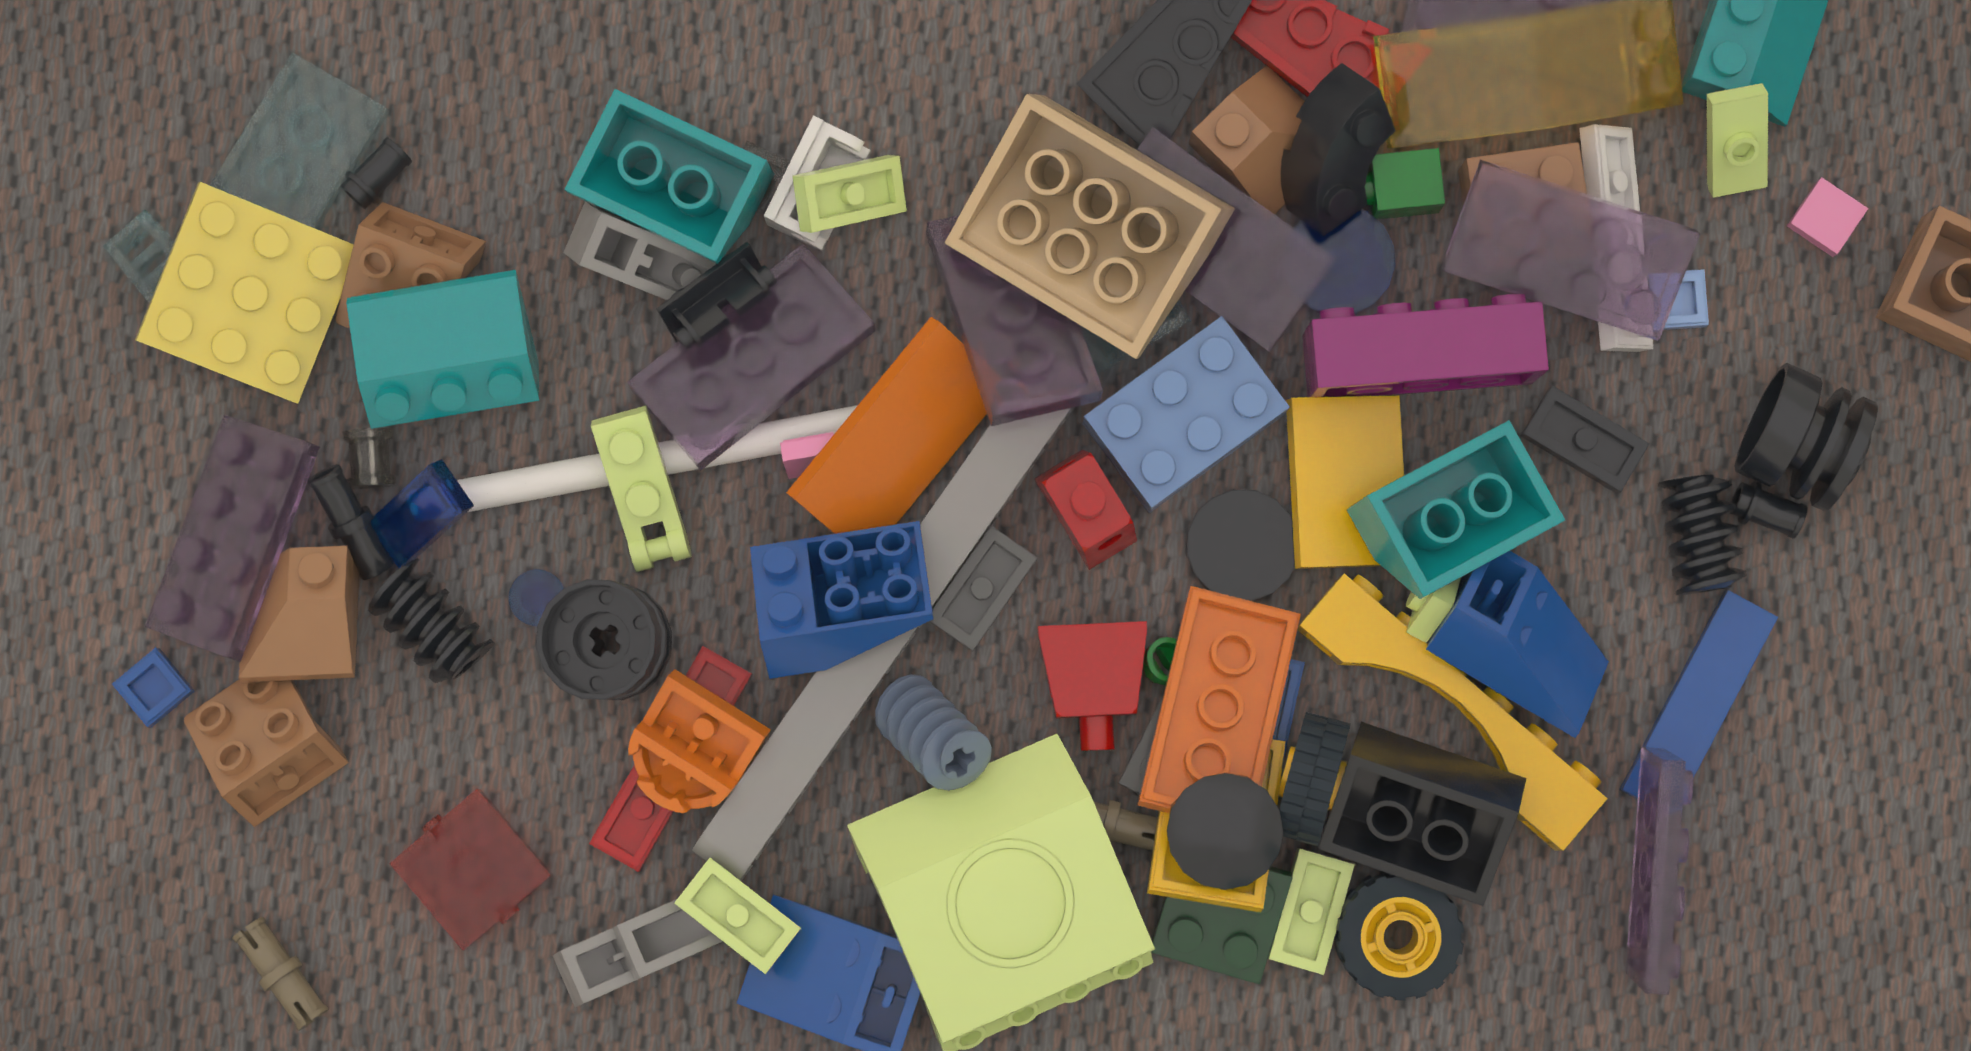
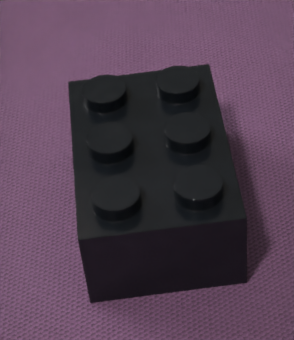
M1361 722L1318 849L1484 906L1517 819L1527 778Z

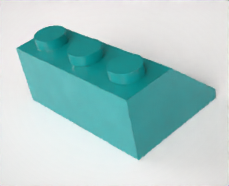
M1710 0L1679 91L1707 100L1708 93L1762 83L1768 92V121L1786 127L1828 0Z
M614 89L564 190L718 264L750 225L775 174L766 159Z
M516 270L347 298L346 305L357 382L371 429L539 401V362Z
M1510 420L1374 491L1347 509L1374 560L1419 599L1565 521L1564 516Z

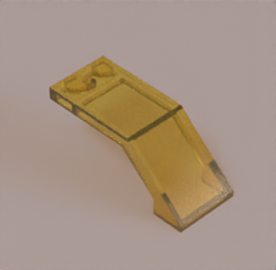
M1615 0L1529 15L1419 28L1373 36L1379 87L1396 132L1386 140L1387 148L1543 130L1684 104L1672 0Z

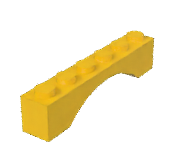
M1345 573L1341 575L1299 623L1297 630L1337 665L1368 666L1398 673L1428 686L1452 703L1476 727L1494 755L1499 769L1527 778L1517 819L1554 851H1564L1608 799L1596 789L1602 783L1601 780L1580 762L1575 760L1569 766L1557 756L1553 750L1558 744L1540 727L1531 723L1525 728L1509 714L1514 709V706L1503 695L1488 686L1484 691H1481L1465 677L1467 675L1465 672L1426 650L1428 644L1406 633L1410 616L1401 611L1395 617L1379 603L1383 598V594L1367 579L1359 574L1353 580Z

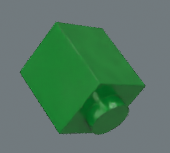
M1439 148L1375 155L1369 166L1365 184L1372 220L1437 214L1445 205Z

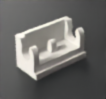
M813 115L764 214L766 224L823 251L834 228L813 233L800 231L792 175L867 160L871 150L863 146L864 141Z

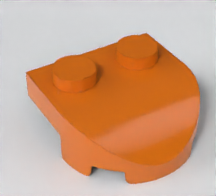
M674 669L667 676L643 720L634 728L629 741L628 755H633L634 765L639 775L637 784L644 794L663 808L678 813H686L690 809H700L709 806L713 808L721 803L750 767L771 729Z

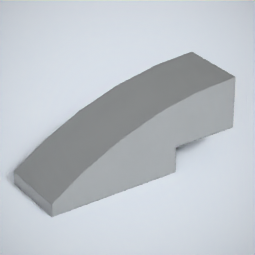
M673 900L565 948L552 956L576 1008L723 941L674 904L676 900Z

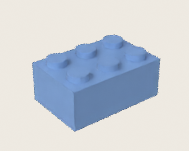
M1221 316L1084 415L1082 424L1147 512L1151 513L1284 416L1290 407L1223 316Z

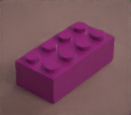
M1525 294L1495 296L1491 298L1490 305L1469 307V300L1466 298L1445 299L1434 302V309L1412 312L1411 303H1391L1378 306L1376 314L1355 316L1354 308L1352 307L1330 308L1321 310L1320 318L1312 319L1302 335L1307 397L1391 396L1531 385L1549 370L1543 303H1526Z

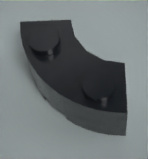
M1343 63L1338 65L1319 82L1301 106L1296 117L1302 121L1294 137L1291 150L1284 149L1281 160V188L1287 210L1323 237L1368 205L1365 184L1369 166L1380 146L1396 132L1380 88Z

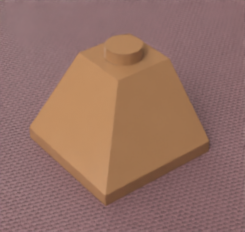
M1265 66L1232 91L1192 131L1188 144L1268 222L1285 205L1281 188V160L1283 150H1291L1294 137L1302 121L1296 115L1305 101L1271 68Z
M348 546L289 548L245 573L239 679L241 682L355 678L359 571Z

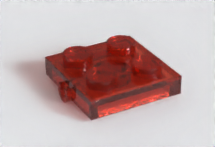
M481 789L473 791L444 817L438 814L422 827L424 834L389 863L463 951L472 946L499 921L504 925L511 916L521 910L518 905L553 876Z

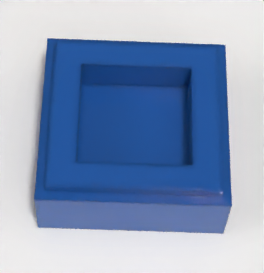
M156 647L112 683L114 688L149 728H152L195 692L161 649Z

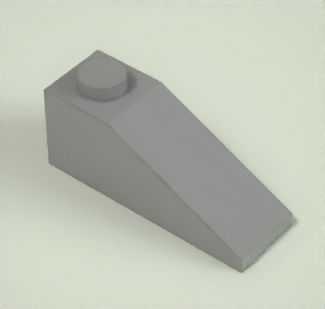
M586 201L563 252L580 266L665 300L670 299L675 292L685 288L716 265L715 262ZM728 305L721 311L728 317L729 325H731L736 312Z

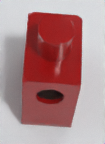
M1080 450L1034 478L1089 570L1137 542L1134 523L1091 452Z
M1147 621L1038 626V640L1056 719L1079 718L1081 751L1115 750L1113 716L1137 714L1147 636Z

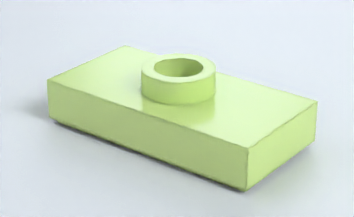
M1762 83L1707 94V185L1713 198L1768 187V92Z

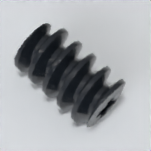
M1710 474L1671 479L1658 483V487L1676 491L1675 494L1661 502L1662 509L1679 513L1678 517L1665 523V531L1683 535L1682 539L1668 547L1669 554L1686 557L1685 562L1672 569V576L1690 580L1689 584L1676 590L1675 595H1689L1730 588L1733 583L1747 576L1746 570L1728 566L1730 560L1743 554V549L1727 545L1724 539L1740 531L1739 525L1721 522V516L1736 509V505L1734 502L1717 498V494L1732 486V480L1717 478Z
M417 558L398 569L379 587L369 603L368 611L374 616L389 612L383 627L389 633L404 629L398 642L403 649L406 650L420 645L413 661L420 667L435 662L429 672V679L432 682L438 683L449 678L454 680L476 664L492 648L495 642L492 639L477 645L472 642L480 627L477 622L462 628L458 627L457 622L465 609L461 605L448 611H444L441 608L450 592L447 589H443L430 595L426 591L434 575L432 572H428L414 578L411 573L420 560Z

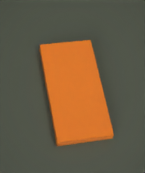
M930 317L786 493L833 534L895 525L1004 394L1008 386L941 322Z
M1190 586L1139 795L1138 806L1169 813L1171 805L1178 799L1185 788L1202 777L1222 773L1248 776L1262 787L1301 616L1300 613Z

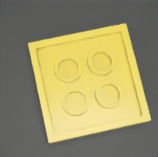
M198 182L135 340L298 404L341 298L354 244L205 183Z

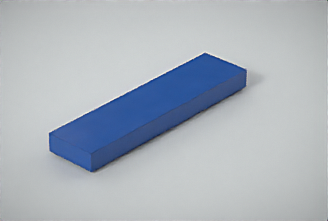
M1729 590L1723 592L1619 790L1668 817L1674 816L1778 616Z

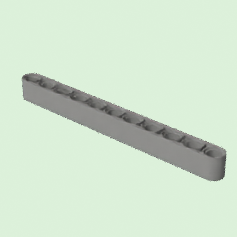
M1046 346L920 524L932 609L948 588V583L953 581L979 544L981 536L986 534L1013 496L1012 492L1014 489H1018L1045 450V445L1051 442L1077 405L1075 402L1078 398H1082L1094 379L1049 346ZM917 627L830 669L817 671L704 830L692 849L693 853L706 862L709 858H712L740 881L744 879L753 865L751 864L754 859L757 860L785 821L784 817L787 812L790 814L816 777L818 768L820 766L823 767L849 730L851 721L856 720L882 683L884 674L889 673L915 636Z

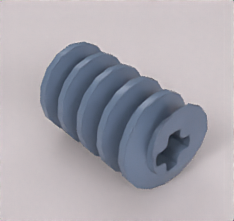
M910 674L899 677L880 696L875 710V721L880 733L935 788L948 791L963 788L975 781L985 770L991 759L992 750L988 738L979 732L977 727L967 720L966 716L956 709L954 704L946 699L943 693L935 688L932 682L924 676Z

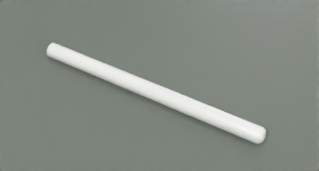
M858 405L658 442L668 475L782 454L780 443L783 440L830 432L835 434ZM598 453L418 487L412 494L411 504L418 518L430 520L609 486L600 454Z

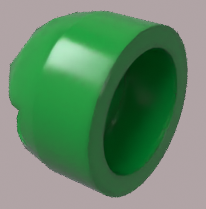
M1163 637L1154 641L1145 649L1142 670L1144 676L1152 683L1166 685L1168 678L1153 658V653L1157 654L1161 664L1169 672L1177 639Z

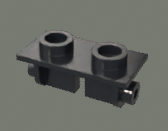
M745 242L731 254L724 256L718 264L716 263V265L685 288L675 292L670 299L656 308L676 343L679 342L686 351L693 345L700 348L704 345L703 343L730 324L728 317L721 310L730 305L741 316L765 297L768 298L772 295L770 288L777 284V280L765 265H760L751 245Z

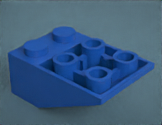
M920 521L750 547L759 638L769 679L830 669L933 620Z
M1512 551L1506 552L1461 577L1454 605L1433 633L1426 647V650L1443 659L1448 664L1455 666L1574 738L1577 737L1609 663L1541 570Z
M773 894L770 904L801 929L766 974L750 963L736 1004L862 1051H902L921 993L896 935Z

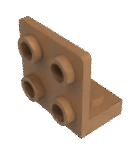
M382 202L358 225L335 318L336 323L350 329L346 305L347 298L466 278L480 262L486 241Z
M239 679L184 717V723L221 797L254 827L349 763L339 745L314 721L293 680L241 682Z

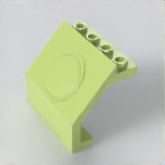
M1054 734L988 763L981 775L963 788L948 791L933 787L847 825L858 858L866 874L869 873L919 988L942 1051H958L973 1048L991 1035L1011 1026L1027 1024L1038 1014L1063 1003L1076 1002L1084 998L1090 991L1117 979L1130 978L1142 968L1153 963L1151 951L1155 950V947L1093 799L1058 734Z

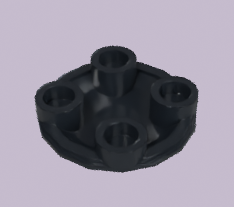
M1229 773L1202 777L1185 788L1170 807L1167 826L1170 852L1182 871L1201 885L1223 890L1247 886L1264 875L1279 855L1284 833L1280 810L1268 791L1248 776Z

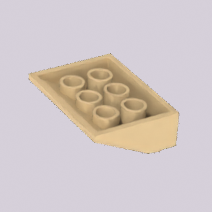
M1026 94L948 235L945 244L1135 359H1138L1208 257L1235 208L1048 97Z

